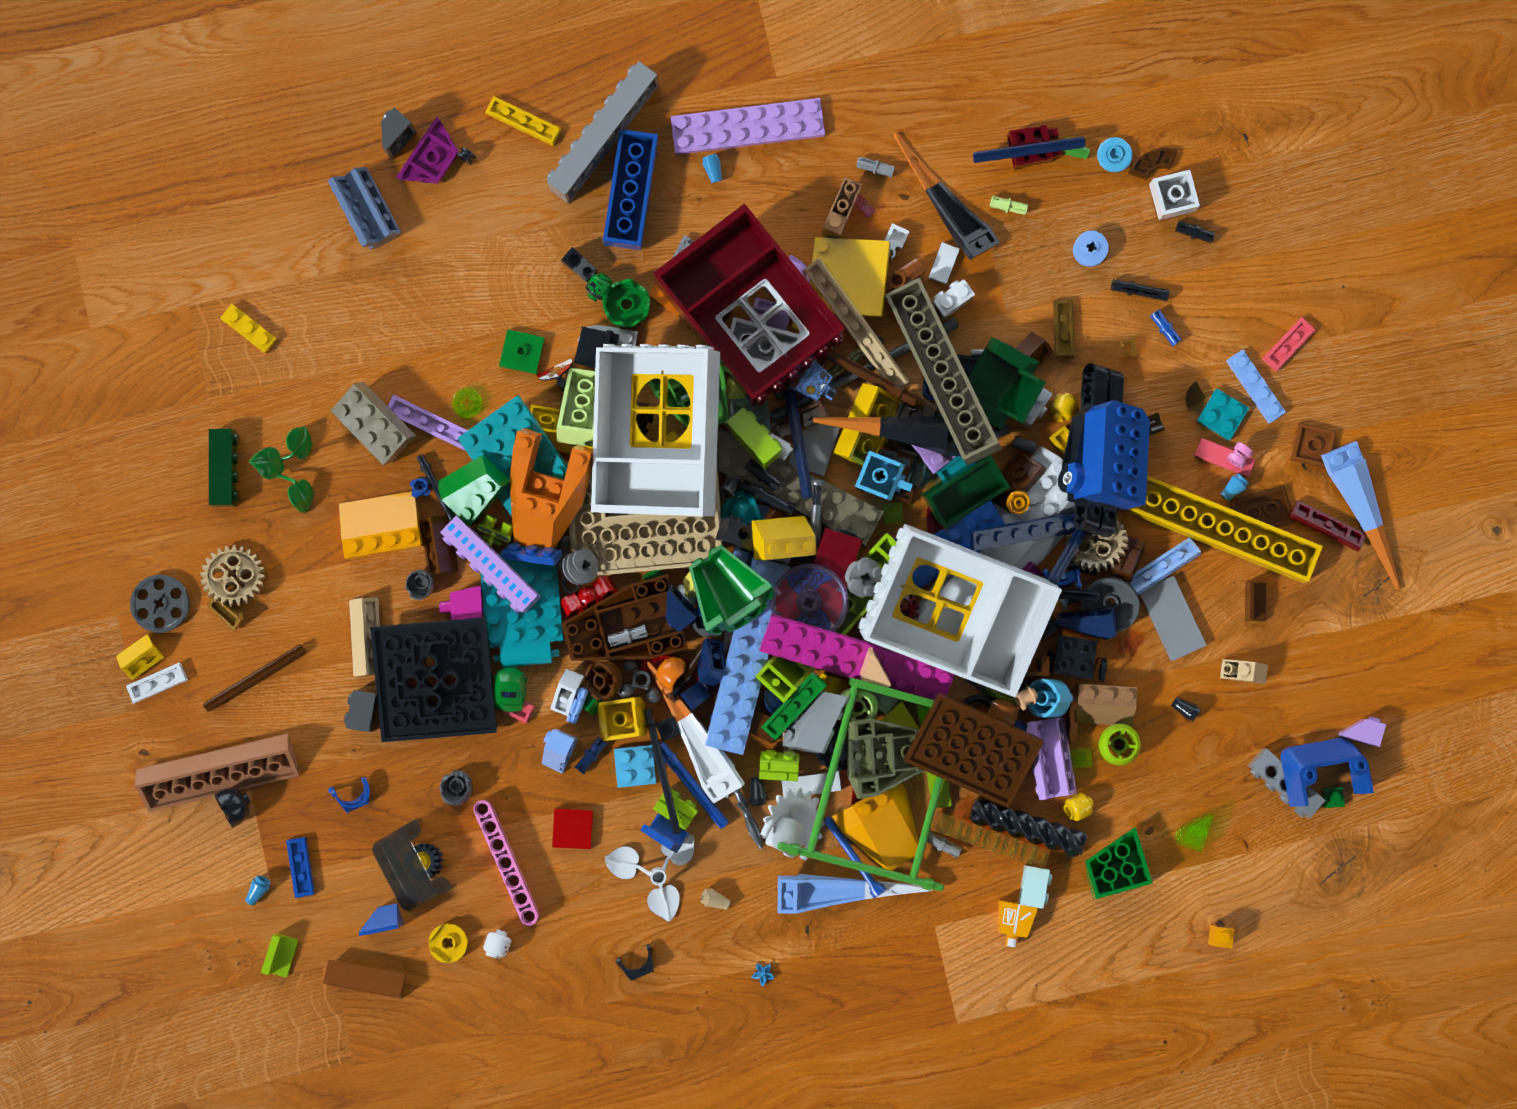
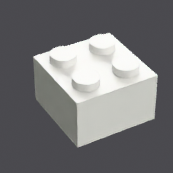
M1190 170L1154 178L1149 184L1159 220L1195 212L1200 206Z

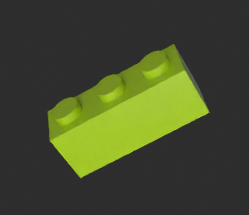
M743 407L726 421V428L765 469L782 455V445L776 438L772 439L770 437L768 429L756 421L757 418L752 411H747Z

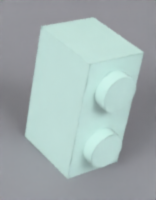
M1024 865L1018 899L1020 905L1042 909L1044 904L1047 905L1049 893H1046L1047 885L1050 886L1052 881V874H1049V869Z

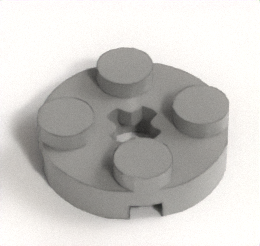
M863 557L860 558L861 560L854 561L849 565L845 574V581L851 593L859 597H871L875 594L873 591L876 583L880 582L883 576L881 575L882 568H880L876 561ZM866 574V579L863 581L861 576Z

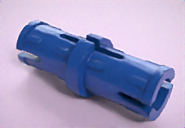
M1160 309L1149 316L1160 329V334H1164L1172 347L1182 340L1172 327V322H1168Z

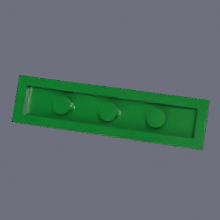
M813 671L761 728L776 740L828 684Z

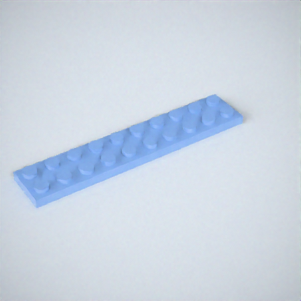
M752 557L750 568L768 581L774 589L779 579L790 570L791 566L768 560H755ZM772 599L767 600L768 606L759 616L743 627L733 631L725 667L728 674L723 676L720 683L705 746L741 755L744 753L761 682L755 676L766 665L769 655L760 652L759 647L771 613L774 614Z

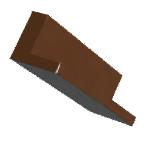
M430 516L419 520L428 572L431 576L457 572L458 567L454 545L449 546L442 539L444 536L440 533L450 522L447 516Z

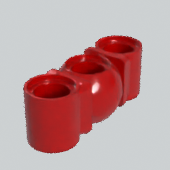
M602 576L595 582H592L594 587L585 586L579 590L578 595L574 592L572 595L565 596L561 600V606L568 619L617 592L609 576Z

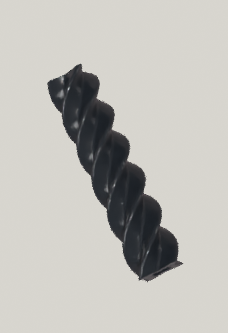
M985 798L974 799L968 819L975 825H989L992 830L996 832L1007 831L1014 838L1026 837L1030 843L1035 845L1044 843L1052 851L1062 849L1070 857L1082 855L1087 835L1081 830L1068 829L1063 824L1050 823L1042 817H1031L1024 811H1013L1010 807L1007 808L1001 804L995 805L992 801Z

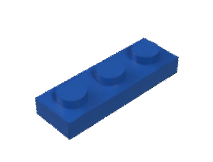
M510 543L502 551V559L552 566L563 557L562 550L552 547L540 548L536 545L520 546L519 543Z

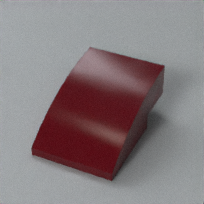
M825 528L813 565L823 567L832 572L842 583L845 594L848 590L845 574L849 565L854 561L857 562L863 545L862 539ZM828 581V584L833 588L840 587L837 581Z

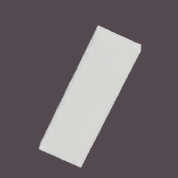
M179 662L126 687L132 702L135 704L186 682L188 678L182 664Z
M836 771L831 792L841 791L839 771ZM828 773L799 776L798 782L782 781L784 798L786 789H791L795 793L797 787L802 788L803 794L807 790L811 791L812 794L822 793Z

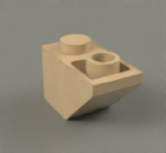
M1222 659L1220 678L1266 684L1268 665L1257 662Z

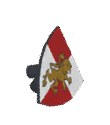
M569 359L537 374V377L542 381L556 379L560 390L564 391L566 382L562 375L571 368L573 362Z

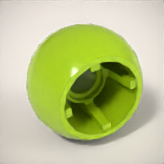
M1113 724L1102 732L1098 743L1099 751L1108 763L1124 766L1130 764L1138 757L1141 749V740L1132 727L1126 724ZM1117 732V736L1110 738L1112 734ZM1124 734H1127L1130 738L1131 745L1128 744L1126 738L1123 737ZM1117 739L1121 740L1123 744L1120 750L1114 748V742ZM1127 748H1131L1129 753L1122 758L1120 753H1124Z

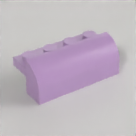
M1058 717L1028 722L1026 732L1044 740V744L1033 762V774L1036 777V793L1039 796V800L1076 794L1077 790L1065 718Z

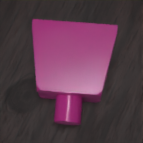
M477 586L451 592L450 601H440V613L451 612V620L484 617L482 587Z

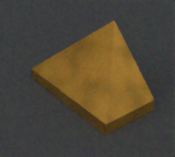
M215 596L211 597L207 606L230 628L236 631L243 620V602L240 601V606L236 602H233L232 607H230L229 602L222 606L221 600L215 603Z

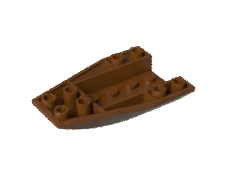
M668 574L630 584L561 623L571 661L653 659L688 649L685 630L682 629L678 632L667 623V592L670 585H672ZM645 624L648 632L647 637L633 640L629 644L626 642L613 647L610 646L608 635L622 632L626 628L632 629Z

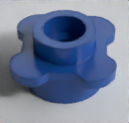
M418 478L410 482L413 490L411 494L414 498L430 494L431 491L428 489L429 481L427 478Z

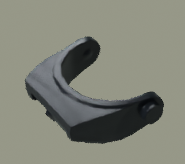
M646 945L648 959L645 965L639 969H627L624 967L620 957L617 958V965L620 966L631 981L654 972L651 953L653 949L651 945Z

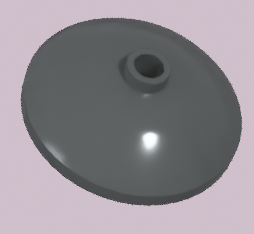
M1108 577L1098 579L1086 588V590L1099 591L1100 599L1098 602L1081 601L1082 611L1115 608L1118 632L1127 629L1134 623L1139 613L1140 604L1135 590L1128 583L1117 578ZM1113 598L1115 602H1110L1108 599Z

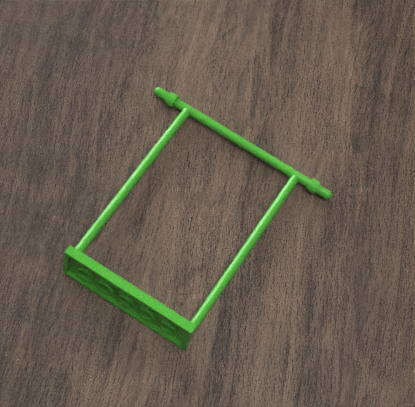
M849 678L847 685H851L850 700L846 704L808 847L806 849L795 843L787 844L780 842L777 848L789 852L790 855H801L922 886V889L943 891V884L934 882L930 878L925 877L922 879L917 877L944 780L936 776L910 875L815 851L859 688L931 707L934 701L855 678Z

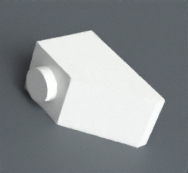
M566 669L558 683L550 709L568 716L584 676Z

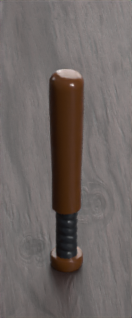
M714 636L706 637L708 639L717 640ZM703 643L686 667L685 673L680 676V680L673 691L666 694V698L673 703L677 701L676 697L697 671Z

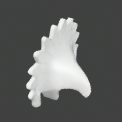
M797 787L795 793L791 789H786L785 798L781 795L776 796L777 806H768L771 816L763 819L765 825L760 833L762 838L766 840V845L778 849L777 845L780 842L787 844L795 843L800 845V847L803 845L807 849L818 811L816 807L819 799L816 797L811 799V791L807 790L803 794L802 788ZM782 851L785 856L794 858V855H790L789 852ZM801 855L799 856V858L803 860H807L808 858Z

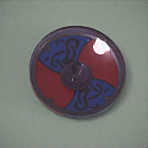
M813 563L796 565L785 571L773 587L774 595L770 600L772 614L832 632H836L846 618L848 611L846 588L838 575L825 566Z

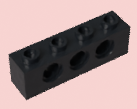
M732 515L730 518H722L715 540L754 555L752 523H742L741 518ZM739 530H741V532H742V535H741L740 538H739V536H738ZM791 558L771 559L768 561L789 566Z

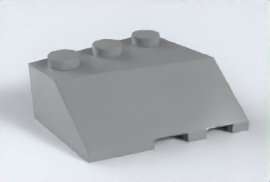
M821 691L786 728L782 746L801 752L825 754L834 734L833 727L836 721L841 719L843 715L841 710L845 703L848 704L850 697Z

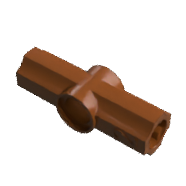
M917 258L890 274L887 278L885 294L917 279L926 272ZM900 277L903 279V282L900 285H894L892 283L893 279Z

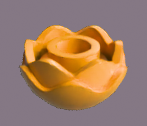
M1023 491L1012 492L1007 498V508L1013 514H1024L1030 507L1028 494Z

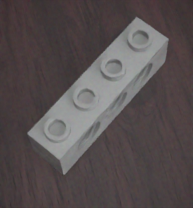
M1262 748L1247 765L1251 769L1250 773L1257 779L1261 777L1266 782L1264 785L1272 792H1278L1280 794L1279 798L1288 805L1287 790L1281 787V782L1284 780L1282 763L1268 749ZM1269 766L1274 769V774L1271 777L1266 773ZM1305 786L1309 806L1295 807L1294 812L1302 818L1304 816L1311 818L1326 800L1310 786Z

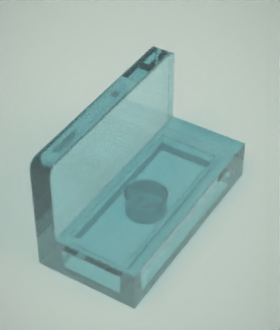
M920 456L919 459L914 457L907 482L928 490L937 484L939 476L936 472L934 474L931 472Z

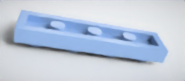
M1244 350L1226 360L1268 424L1286 413Z
M1189 537L1136 571L1132 582H1126L1135 590L1138 596L1201 555V550Z

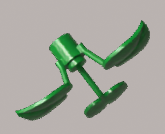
M301 426L293 428L286 437L287 448L292 452L290 455L280 458V453L276 448L267 447L257 452L250 459L249 463L265 479L272 480L277 477L292 482L294 485L288 488L289 500L299 512L306 513L314 495L311 484L305 479L297 482L295 479L281 474L285 469L282 461L295 455L298 459L303 460L311 452L312 440L310 433L306 427Z

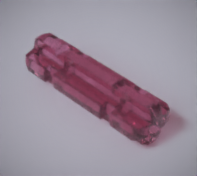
M859 193L855 205L860 211L863 210L862 213L866 217H870L875 209L868 205V202Z

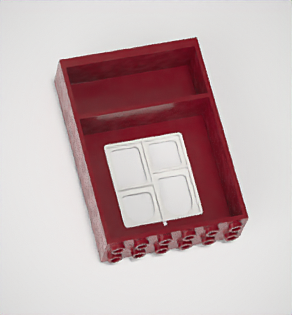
M745 203L652 273L655 284L704 345L714 347L715 351L720 352V366L753 407L757 404L758 406L764 404L771 393H778L782 390L784 383L794 381L798 377L797 373L801 370H808L813 366L814 360L817 358L822 359L829 353L828 350L834 346L836 348L844 341L845 327ZM761 287H766L777 300V303L764 314L758 315L748 303L747 298ZM736 306H741L758 327L756 332L742 342L738 341L722 320V317ZM781 310L786 311L799 329V337L792 344L781 343L766 325V322ZM761 337H766L774 348V356L767 363L756 362L747 352V348Z

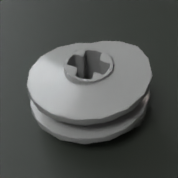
M588 549L576 550L566 555L563 559V573L571 583L576 585L592 582L598 573L597 558Z

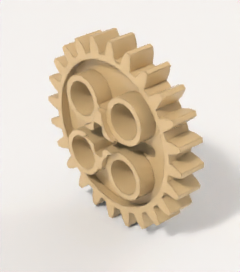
M1116 519V529L1111 537H1103L1093 533L1086 534L1071 561L1075 562V566L1081 564L1082 570L1088 567L1089 572H1092L1093 568L1100 572L1101 567L1107 571V565L1114 568V561L1120 563L1119 556L1125 557L1124 550H1128L1126 543L1129 540L1126 537L1127 531L1124 530L1123 524H1119L1118 519ZM1072 534L1066 535L1067 541L1070 540ZM1084 548H1089L1087 551H1081ZM1102 551H1108L1106 554H1100Z
M233 545L232 550L225 546V551L223 552L218 548L217 555L211 553L212 560L205 559L208 565H202V569L206 571L200 573L201 577L204 578L201 580V584L205 585L203 587L204 592L209 591V598L215 596V603L221 600L222 606L226 602H229L230 607H232L233 602L240 606V601L242 600L247 604L248 597L254 600L253 593H260L258 587H263V582L260 580L265 579V576L260 574L264 572V568L259 567L262 563L261 560L256 561L257 555L250 556L251 550L249 549L244 552L243 546L239 550H236L235 545ZM232 560H237L238 564L235 566H230L229 562ZM221 564H224V565L226 566V568L228 569V571H229L233 576L236 574L237 580H238L242 585H244L245 587L242 588V587L238 584V582L235 580L234 577H232V576L229 577L228 571L225 570V569H224L222 566H220V565H221ZM218 572L224 574L223 577L218 579L214 575ZM246 573L252 575L246 580L241 578ZM229 586L237 587L234 592L227 591Z

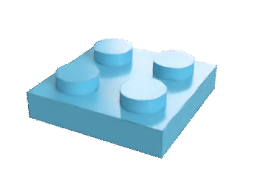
M652 745L614 749L618 788L656 784Z

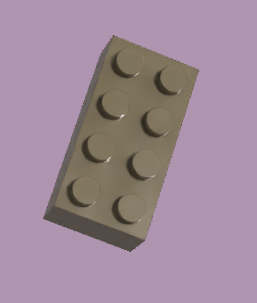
M364 382L353 384L330 410L382 465L392 463L416 437L405 423Z

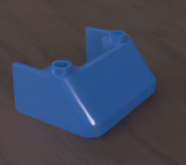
M1335 738L1287 747L1281 752L1280 757L1290 807L1309 806L1305 786L1316 782V768L1348 762L1354 794L1374 793L1368 761L1347 738Z

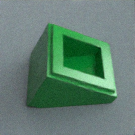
M588 692L583 708L594 716L597 713L599 703L605 702V700H597Z

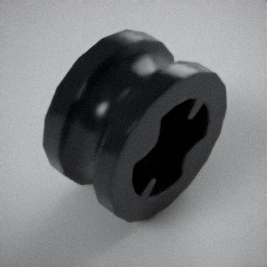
M462 147L461 153H457V156L471 165V160L475 159L476 156Z

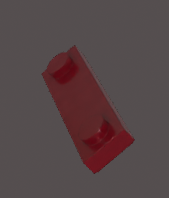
M1299 500L1294 503L1289 518L1357 552L1361 550L1366 536L1365 533Z

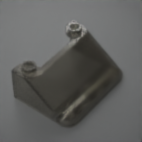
M421 818L409 822L376 841L372 848L373 854L400 906L407 911H411L456 887L455 883L451 884L445 877H438L431 881L411 843V840L417 838L421 833V826L419 824L422 822Z

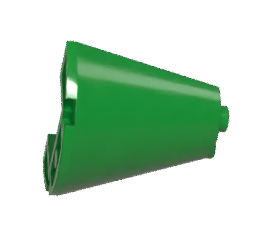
M722 545L712 548L707 558H698L689 566L704 626L710 634L720 635L721 631L727 630L732 632L743 627L759 616L768 606L767 600L773 598L774 589L772 585Z

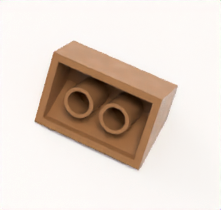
M1076 684L1078 700L1076 720L1078 723L1133 725L1137 704V687Z

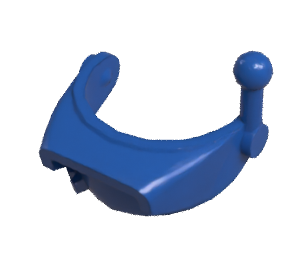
M1043 569V576L1049 580L1048 577L1051 572L1048 569ZM1075 569L1074 571L1064 572L1060 579L1062 582L1056 585L1058 587H1070L1077 581L1076 588L1080 589L1082 587L1080 570Z
M361 777L363 792L353 801L341 800L333 787H330L328 792L332 794L333 798H336L344 811L349 813L369 804L370 788L366 777Z

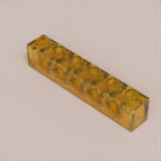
M941 812L937 813L932 828L935 832L1045 869L1050 854L1048 849Z

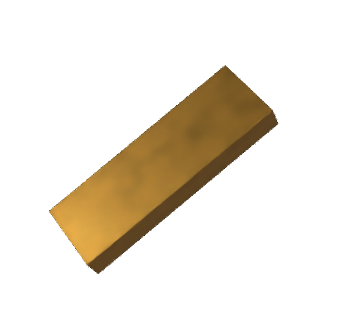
M1053 300L1055 358L1074 357L1073 300Z

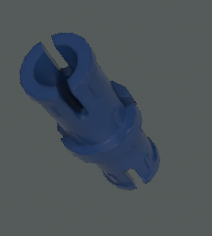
M597 737L592 746L585 750V755L575 765V768L580 770L579 772L585 774L590 765L598 760L597 756L607 745L600 737Z

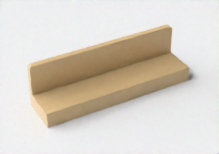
M378 598L353 599L349 601L353 675H375L370 627L380 626Z

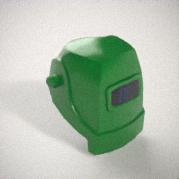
M506 667L497 671V674L493 676V680H495L493 686L495 709L506 712L522 711L526 698L525 682H527L528 678L524 677L522 671L514 667Z

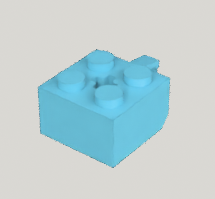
M869 451L855 487L891 501L895 491L900 492L902 488L911 492L913 484L904 481L906 476L901 475L905 464ZM882 470L886 478L878 481L875 473H879Z

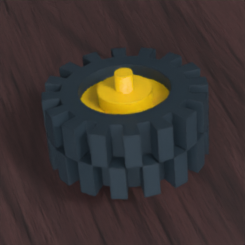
M417 844V846H413L411 848L412 851L407 853L409 857H406V860H408L406 867L410 868L408 872L413 873L412 876L418 877L417 879H430L435 877V874H439V869L443 868L441 862H444V859H441L440 856H443V854L438 852L440 850L438 847H434L435 845Z

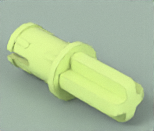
M992 195L989 206L1004 210L1006 213L1010 211L1026 215L1028 209L1027 204L1011 201V198L1005 199Z

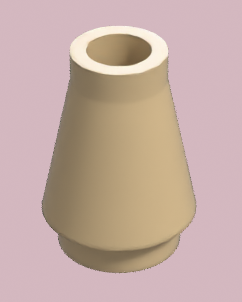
M705 888L700 903L706 907L727 910L730 899L712 888Z

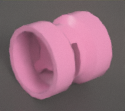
M1238 442L1234 447L1233 453L1227 456V460L1234 466L1243 469L1247 458H1251L1254 452L1248 446Z

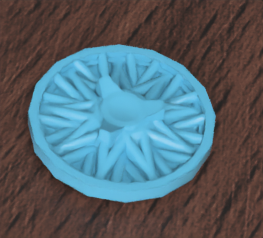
M1111 137L1099 146L1097 159L1104 170L1120 172L1130 165L1132 149L1125 140Z

